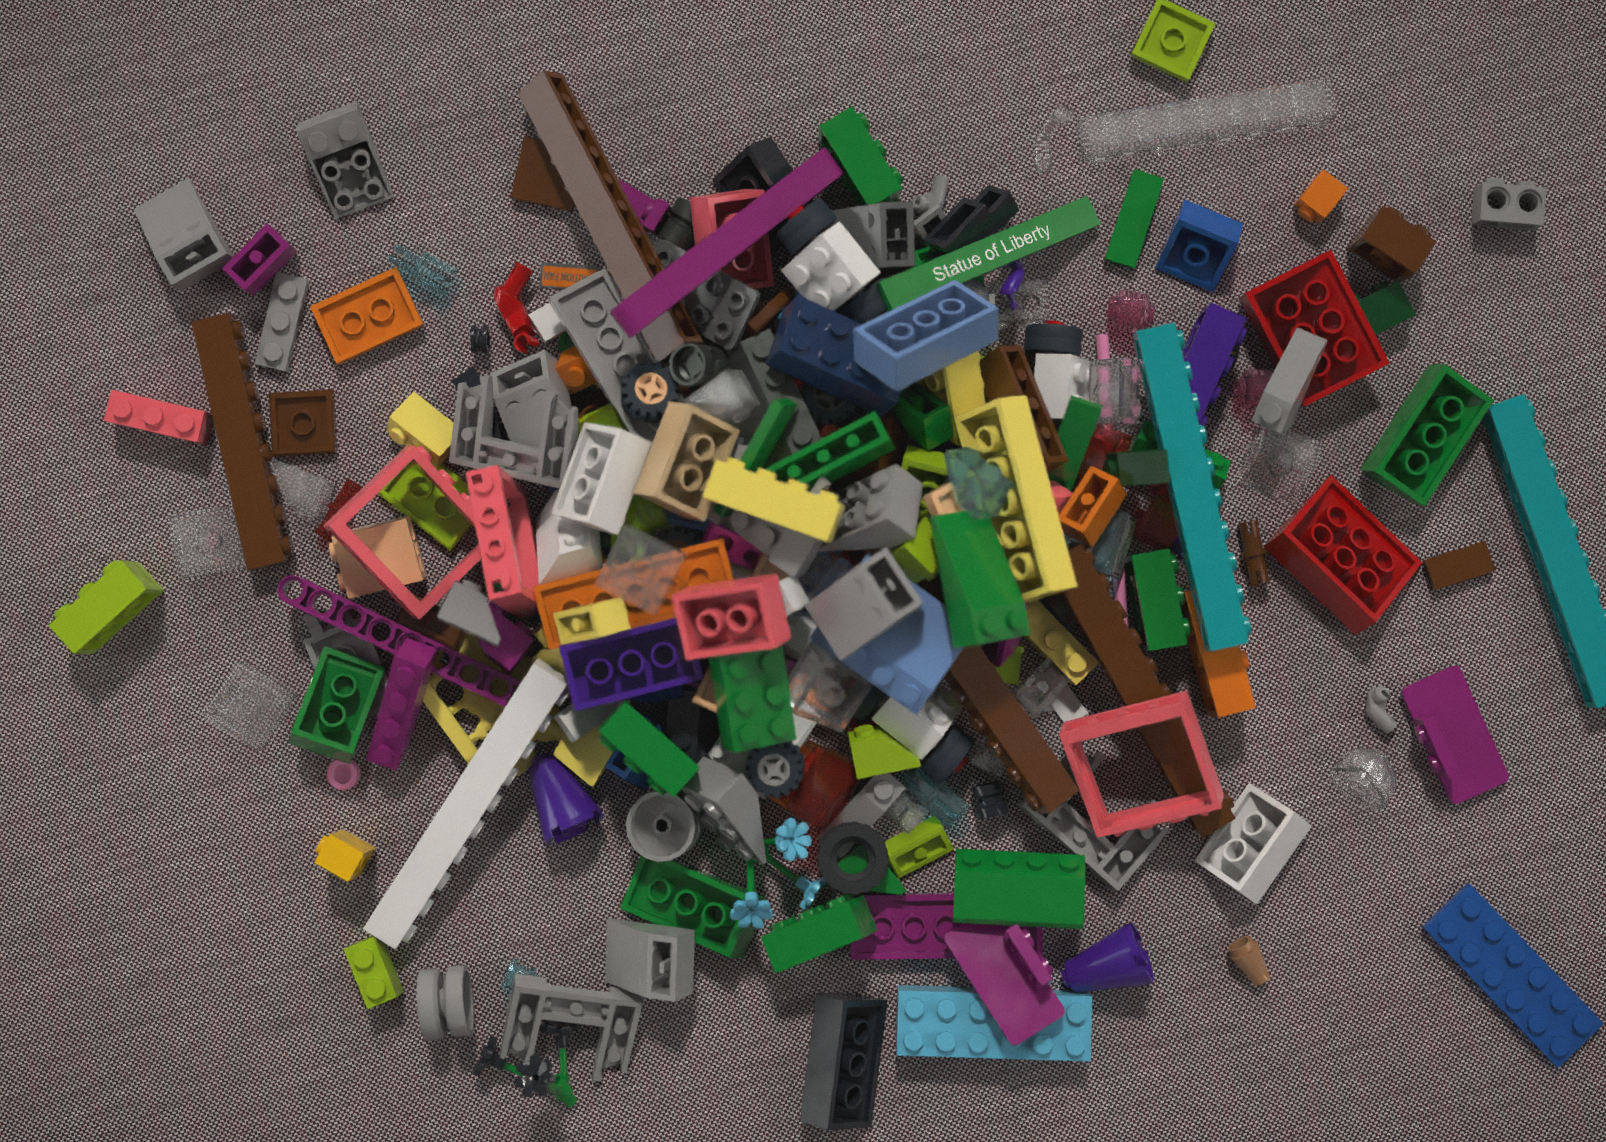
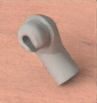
M934 175L931 191L922 196L917 195L912 199L914 211L918 215H923L936 204H939L941 207L943 206L949 178L942 175Z
M1378 686L1370 689L1367 694L1366 714L1385 734H1388L1397 726V722L1385 711L1387 699L1390 698L1389 690L1384 686Z

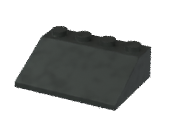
M771 329L741 341L735 350H726L724 352L729 361V371L722 384L715 388L688 386L699 409L740 430L738 437L744 438L743 445H749L773 399L789 398L798 404L762 469L822 439L794 378L766 365L774 340Z

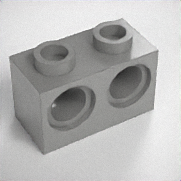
M1488 178L1485 179V182L1474 188L1471 226L1534 231L1544 225L1547 187H1537L1536 182L1518 181L1516 185L1504 184V179ZM1488 195H1492L1498 200V209H1493L1489 206L1487 202ZM1520 198H1524L1529 202V212L1521 209L1519 205Z

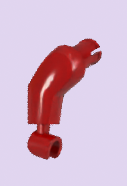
M516 261L503 286H496L494 300L504 322L515 338V349L528 354L526 350L527 343L537 347L539 341L533 337L535 331L528 319L529 313L521 301L522 297H520V294L534 271Z

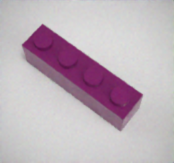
M406 638L395 654L368 750L367 761L394 771L398 769L409 750L437 648Z

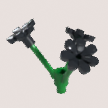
M543 1019L544 1024L540 1025L541 1033H549L555 1036L556 1047L559 1048L560 1073L556 1075L550 1072L553 1067L552 1062L548 1058L541 1061L537 1054L530 1056L529 1065L523 1061L519 1062L517 1066L507 1063L506 1058L502 1059L500 1055L496 1054L497 1039L490 1036L487 1046L484 1045L480 1052V1055L483 1057L473 1067V1075L479 1076L481 1071L489 1066L499 1070L504 1068L519 1076L515 1078L514 1084L516 1088H523L522 1095L524 1097L531 1098L535 1093L540 1097H544L549 1091L557 1101H563L567 1107H572L577 1102V1098L572 1093L573 1088L569 1084L566 1047L569 1046L568 1035L572 1031L580 1029L581 1024Z

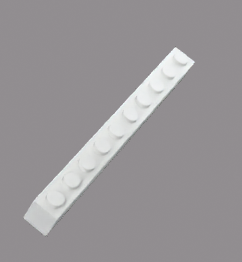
M539 658L533 663L363 928L365 931L394 949L398 947L401 941L408 943L418 928L413 924L418 914L425 917L434 903L429 897L435 888L441 891L451 877L446 872L452 862L456 865L460 863L468 850L463 846L469 836L475 839L484 826L485 822L480 820L486 810L492 813L502 798L501 795L497 794L502 784L504 783L509 787L519 771L514 767L520 757L526 760L535 747L536 743L531 741L537 730L544 733L553 719V716L548 713L554 704L561 707L570 693V690L566 688L568 684L566 675Z

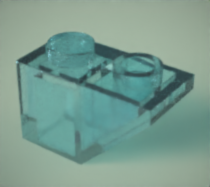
M962 447L961 449L946 450L944 458L954 502L975 519L999 516L1012 482L1002 475V471L998 467L990 465L981 458L980 453L973 448Z

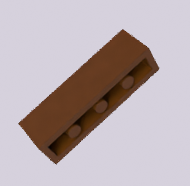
M1021 345L998 346L979 362L981 377L985 384L984 391L989 402L1003 397L1027 396L1048 475L1068 462V457Z

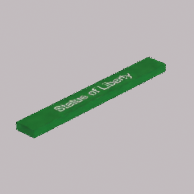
M1085 196L882 280L876 284V287L889 312L953 280L964 284L1092 230L1101 223L1088 196Z

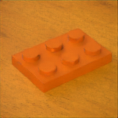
M397 267L310 306L337 365H341L425 326Z

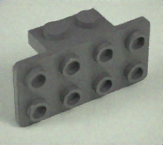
M668 240L659 241L655 250L664 268L687 252ZM719 270L681 301L701 339L711 343L715 342L727 350H735L754 312L760 295L758 291Z

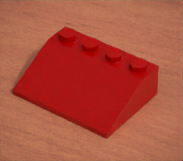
M1332 250L1244 293L1239 298L1275 369L1296 328L1303 329L1328 340L1299 409L1390 364Z
M1332 475L1324 480L1263 546L1354 635L1377 622L1423 563Z

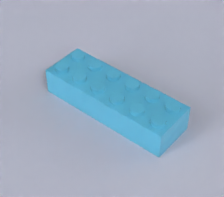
M897 985L896 1055L1091 1061L1092 995L1089 992L1075 993L1074 990H1053L1065 1008L1063 1017L1019 1045L1012 1046L974 987Z

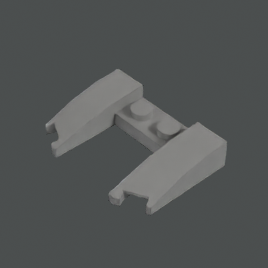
M493 376L479 377L481 385L471 388L467 386L466 382L459 383L449 463L475 469L498 465L513 478L560 488L579 437L578 409L575 406L569 409L557 399L559 393L556 390L547 389L540 447L536 448L492 437Z
M737 437L730 455L731 458L739 461L748 447V445H743L744 438ZM820 477L810 493L819 495L820 490L826 489L831 484L828 479ZM713 501L706 517L716 525L723 524L742 536L747 542L768 555V561L793 578L802 577L806 574L824 542L736 509L733 510L730 516L721 517L714 512V507L717 503Z
M1095 752L1093 759L1088 758L1092 772L1105 759L1106 756L1104 754ZM1065 753L1059 761L1078 787ZM1024 799L1018 805L1025 814L1040 827H1044L1074 855H1085V865L1090 868L1089 871L1111 891L1120 890L1169 832L1168 827L1159 830L1156 824L1153 828L1140 831L1138 828L1126 831L1111 843L1105 836L1097 838L1093 826L1067 803L1069 799L1051 813L1034 812ZM1153 799L1148 804L1155 803L1156 801Z
M514 974L500 1058L504 1059L509 1051L529 1065V1058L534 1054L541 1019L601 1027L592 1081L603 1080L601 1069L620 1064L622 1074L627 1073L643 1005L642 996L620 987L609 986L608 992L549 985L546 978Z

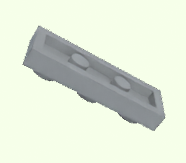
M276 272L255 365L288 373L310 283L308 279Z

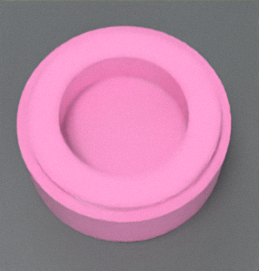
M335 760L329 765L327 770L329 783L339 790H347L354 787L359 782L361 776L360 767L354 760L351 761V764Z

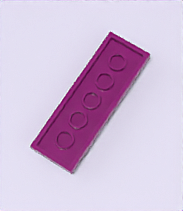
M954 893L864 894L878 931L850 943L851 960L954 958L944 942V937L948 932L963 924L953 922ZM863 894L853 895V896H854V898H856V897L861 896V895H863ZM1019 926L1021 931L1026 929L1035 943V946L1032 948L1038 957H1042V927Z

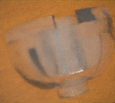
M1356 748L1346 752L1336 762L1331 770L1333 772L1330 774V780L1345 797L1350 800L1353 794L1362 800L1359 804L1360 806L1372 810L1383 809L1392 798L1397 787L1395 769L1388 756L1378 749Z

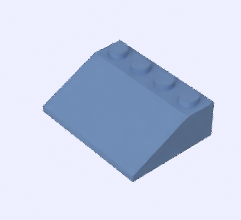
M869 552L861 563L872 557L873 554ZM909 580L924 603V607L844 660L840 661L818 626L809 640L917 715L928 702L964 647H953L946 605Z

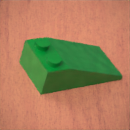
M982 508L930 516L953 647L960 648L1030 635L1023 597L987 509Z
M641 855L620 907L656 925L695 930V943L728 958L744 957L755 929L752 922L747 928L738 927L739 919L732 920L730 918V912L733 909L734 903L738 900L745 901L746 889L675 860L657 862L644 858ZM758 895V901L767 899Z

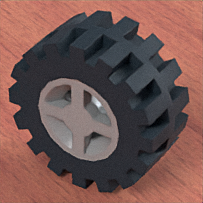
M792 741L755 748L750 751L746 760L745 775L748 776V782L755 787L754 790L757 793L762 792L764 793L763 796L768 798L769 796L780 798L782 795L787 796L798 787L805 772V758L800 753V748L797 744L793 745Z

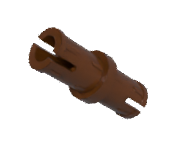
M1249 521L1251 535L1248 533L1247 523H1239L1238 527L1244 552H1241L1242 559L1246 560L1250 586L1259 585L1257 572L1260 573L1262 585L1271 583L1264 556L1267 555V550L1262 546L1259 521Z

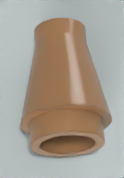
M1243 936L1231 943L1228 948L1231 953L1230 959L1247 975L1253 985L1257 986L1265 983L1270 978V974L1267 971L1258 942L1253 940L1251 936Z

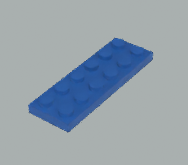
M1466 883L1422 926L1428 935L1555 1067L1559 1068L1604 1024L1471 884Z

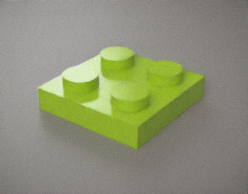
M1157 0L1131 53V57L1188 83L1216 23L1168 0Z

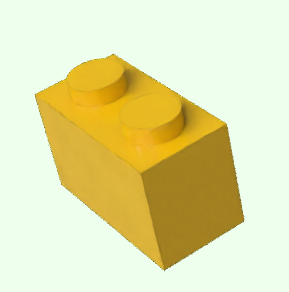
M342 829L335 833H330L328 837L323 836L315 849V853L319 855L314 863L349 882L361 876L376 847Z

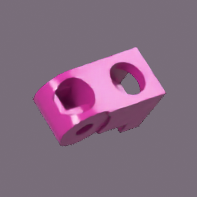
M710 521L702 537V543L724 538L729 561L746 568L755 569L763 552L723 524L716 525Z

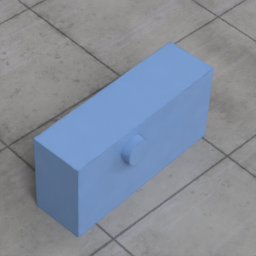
M953 280L854 328V362L897 392L998 341L999 308L963 284Z

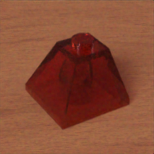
M814 745L804 760L805 772L800 784L791 794L787 796L782 795L779 799L794 816L817 827H821L831 823L859 779H857L853 764Z

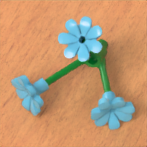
M789 818L784 821V825L777 828L776 838L764 839L766 861L796 882L794 886L804 892V899L799 906L804 911L812 906L815 896L828 883L823 878L810 882L802 875L799 877L769 855L767 846L776 845L779 851H784L783 857L785 860L794 861L795 857L805 859L808 856V851L804 846H810L812 840L810 836L804 834L808 831L809 826L804 821L796 825L795 818ZM753 859L746 861L747 893L745 894V901L738 900L734 903L733 909L730 912V918L732 920L739 919L738 927L747 928L752 922L755 929H761L764 927L763 919L771 920L773 912L768 901H758V895L755 893L754 862H759Z

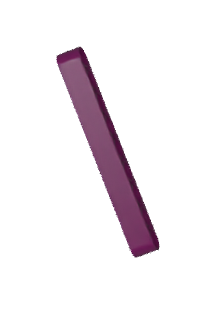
M824 147L609 312L629 339H631L786 220L787 216L801 205L804 206L830 186L845 172L826 147Z
M290 575L279 582L277 588L278 595L285 603L388 652L396 654L405 639L410 636L416 637L420 643L437 648V651H445L449 655V664L443 669H439L433 664L431 672L505 707L522 682L303 577ZM292 581H298L302 586V594L297 599H291L286 592L288 584ZM321 595H327L332 601L331 609L326 613H320L316 608V600ZM350 609H357L361 614V622L356 627H350L345 622V614ZM384 622L389 625L391 634L387 640L379 641L374 635V629L377 624ZM467 664L475 665L479 671L477 680L471 683L463 680L461 676L462 668ZM495 678H503L507 682L508 690L505 695L496 696L491 692L490 684Z

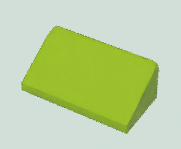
M936 815L885 841L889 863L898 879L954 850Z

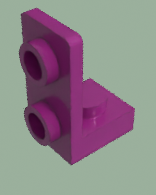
M619 180L645 232L656 238L655 235L661 224L670 215V204L659 197L656 201Z

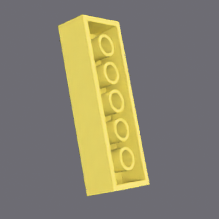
M1027 396L998 398L954 417L978 509L986 508L1024 603L1033 602L1077 587Z

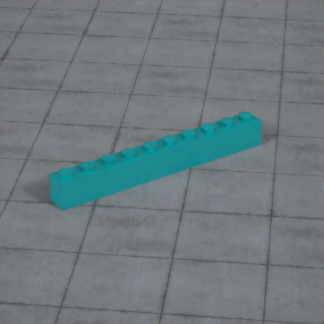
M1174 322L1136 331L1132 338L1158 449L1167 450L1170 482L1166 484L1205 651H1215L1249 643L1248 636L1252 635V628L1248 616L1243 617L1241 604L1244 603V594L1241 585L1235 583L1233 572L1237 571L1236 559L1233 552H1228L1226 540L1230 538L1229 529L1226 521H1221L1218 508L1222 507V499L1218 488L1214 489L1211 476L1215 475L1214 464L1210 456L1206 457L1203 445L1207 444V434L1204 426L1199 425L1196 415L1197 412H1200V405L1197 394L1191 393L1189 381L1193 379L1190 363L1188 361L1184 362L1181 349H1185V340L1182 330H1177Z
M1525 394L1491 405L1482 419L1586 707L1600 708L1606 706V610L1602 609L1598 598L1601 595L1599 586L1594 579H1591L1587 568L1590 566L1589 558L1586 552L1580 549L1576 538L1579 536L1577 525L1574 520L1569 518L1567 513V497L1564 491L1558 488L1555 479L1557 477L1556 467L1553 461L1548 459L1546 455L1544 434L1540 429L1537 430L1533 419L1535 417L1534 406L1529 399H1526Z

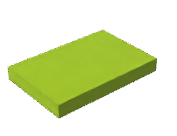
M413 461L378 493L404 515H410L414 523L450 551L455 548L472 526ZM441 463L437 470L443 469L455 481L452 486L461 495L464 492L470 497L468 483Z

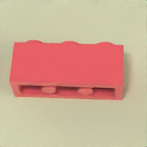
M111 389L104 421L207 445L213 416L206 411Z

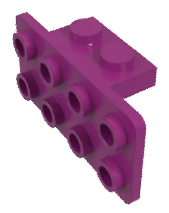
M1454 665L1447 667L1401 689V696L1416 726L1414 727L1415 735L1420 744L1425 746L1429 755L1427 757L1428 764L1434 774L1438 775L1451 803L1459 804L1508 781L1509 774L1460 667Z
M963 923L945 935L944 942L1012 1046L1019 1045L1063 1017L1065 1008L1050 987V983L1053 980L1051 977L1053 970L1048 961L1043 956L1039 958L1032 948L1035 946V943L1026 929L1021 931L1017 924L1011 927V925Z

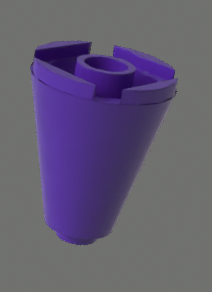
M543 753L531 760L533 765L528 768L542 836L547 846L551 845L553 839L556 844H559L589 830L587 823L593 819L596 825L604 819L601 809L559 759L554 755L550 756L549 753Z
M1134 923L1124 924L1065 962V969L1061 970L1067 989L1072 987L1075 993L1148 986L1154 983L1150 959L1147 951L1143 950L1140 943L1143 940Z

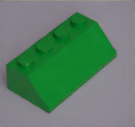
M1429 364L1362 465L1360 471L1384 488L1425 507L1494 399L1447 365Z
M956 849L954 923L1012 926L1017 924L1018 926L1070 929L1084 928L1085 855Z

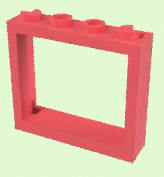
M407 445L323 526L412 618L420 620L451 589L454 581H459L482 559L479 544L419 601L346 525L400 471L413 461L476 529L470 497L464 492L461 495L452 486L455 483L452 477L443 469L438 471L430 463L433 458L422 446L416 448L415 445Z
M498 465L466 472L489 600L518 619L539 614L533 586L539 585L537 545L526 489ZM506 499L510 500L511 506L507 507ZM501 582L504 591L494 593L493 583Z
M1187 691L1064 722L1059 736L1097 838L1112 834L1118 837L1126 831L1137 828L1140 831L1153 828L1159 823L1167 821L1169 823H1178L1185 820L1188 816L1197 814L1208 816L1210 811L1221 809L1224 793ZM1181 716L1207 790L1108 814L1081 741Z

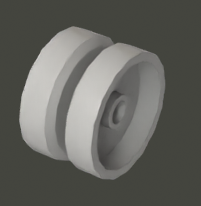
M682 789L674 798L668 792L663 797L656 790L651 791L637 799L630 808L626 820L627 837L634 850L644 858L657 862L671 861L692 849L700 839L704 826L700 821L702 815L685 801L684 797L686 794ZM663 820L668 823L667 829L664 828L665 822Z
M466 965L450 966L444 978L438 968L421 969L417 977V1010L420 1030L425 1041L443 1039L447 1032V1027L454 1038L470 1037L473 1034V988L469 969Z

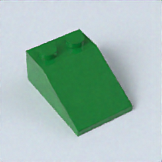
M324 646L291 730L289 744L351 764L385 667Z

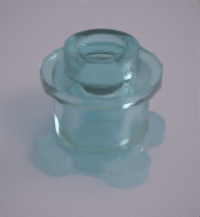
M514 957L509 964L500 989L505 991L507 987L512 988L514 974L541 976L536 974V967L530 969L518 964L519 958Z

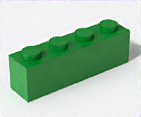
M874 411L764 470L777 474L775 480L785 484L788 483L789 479L808 485L806 491L811 492L820 477L828 479L829 483L896 448L883 422Z

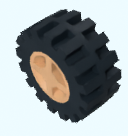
M651 360L645 361L644 364L639 362L634 365V368H630L623 378L620 391L621 403L625 406V411L628 414L631 413L637 421L642 419L644 420L643 423H649L653 420L655 423L659 422L663 418L668 403L678 402L680 384L672 377L668 366H661L662 362L656 361V364L651 363Z

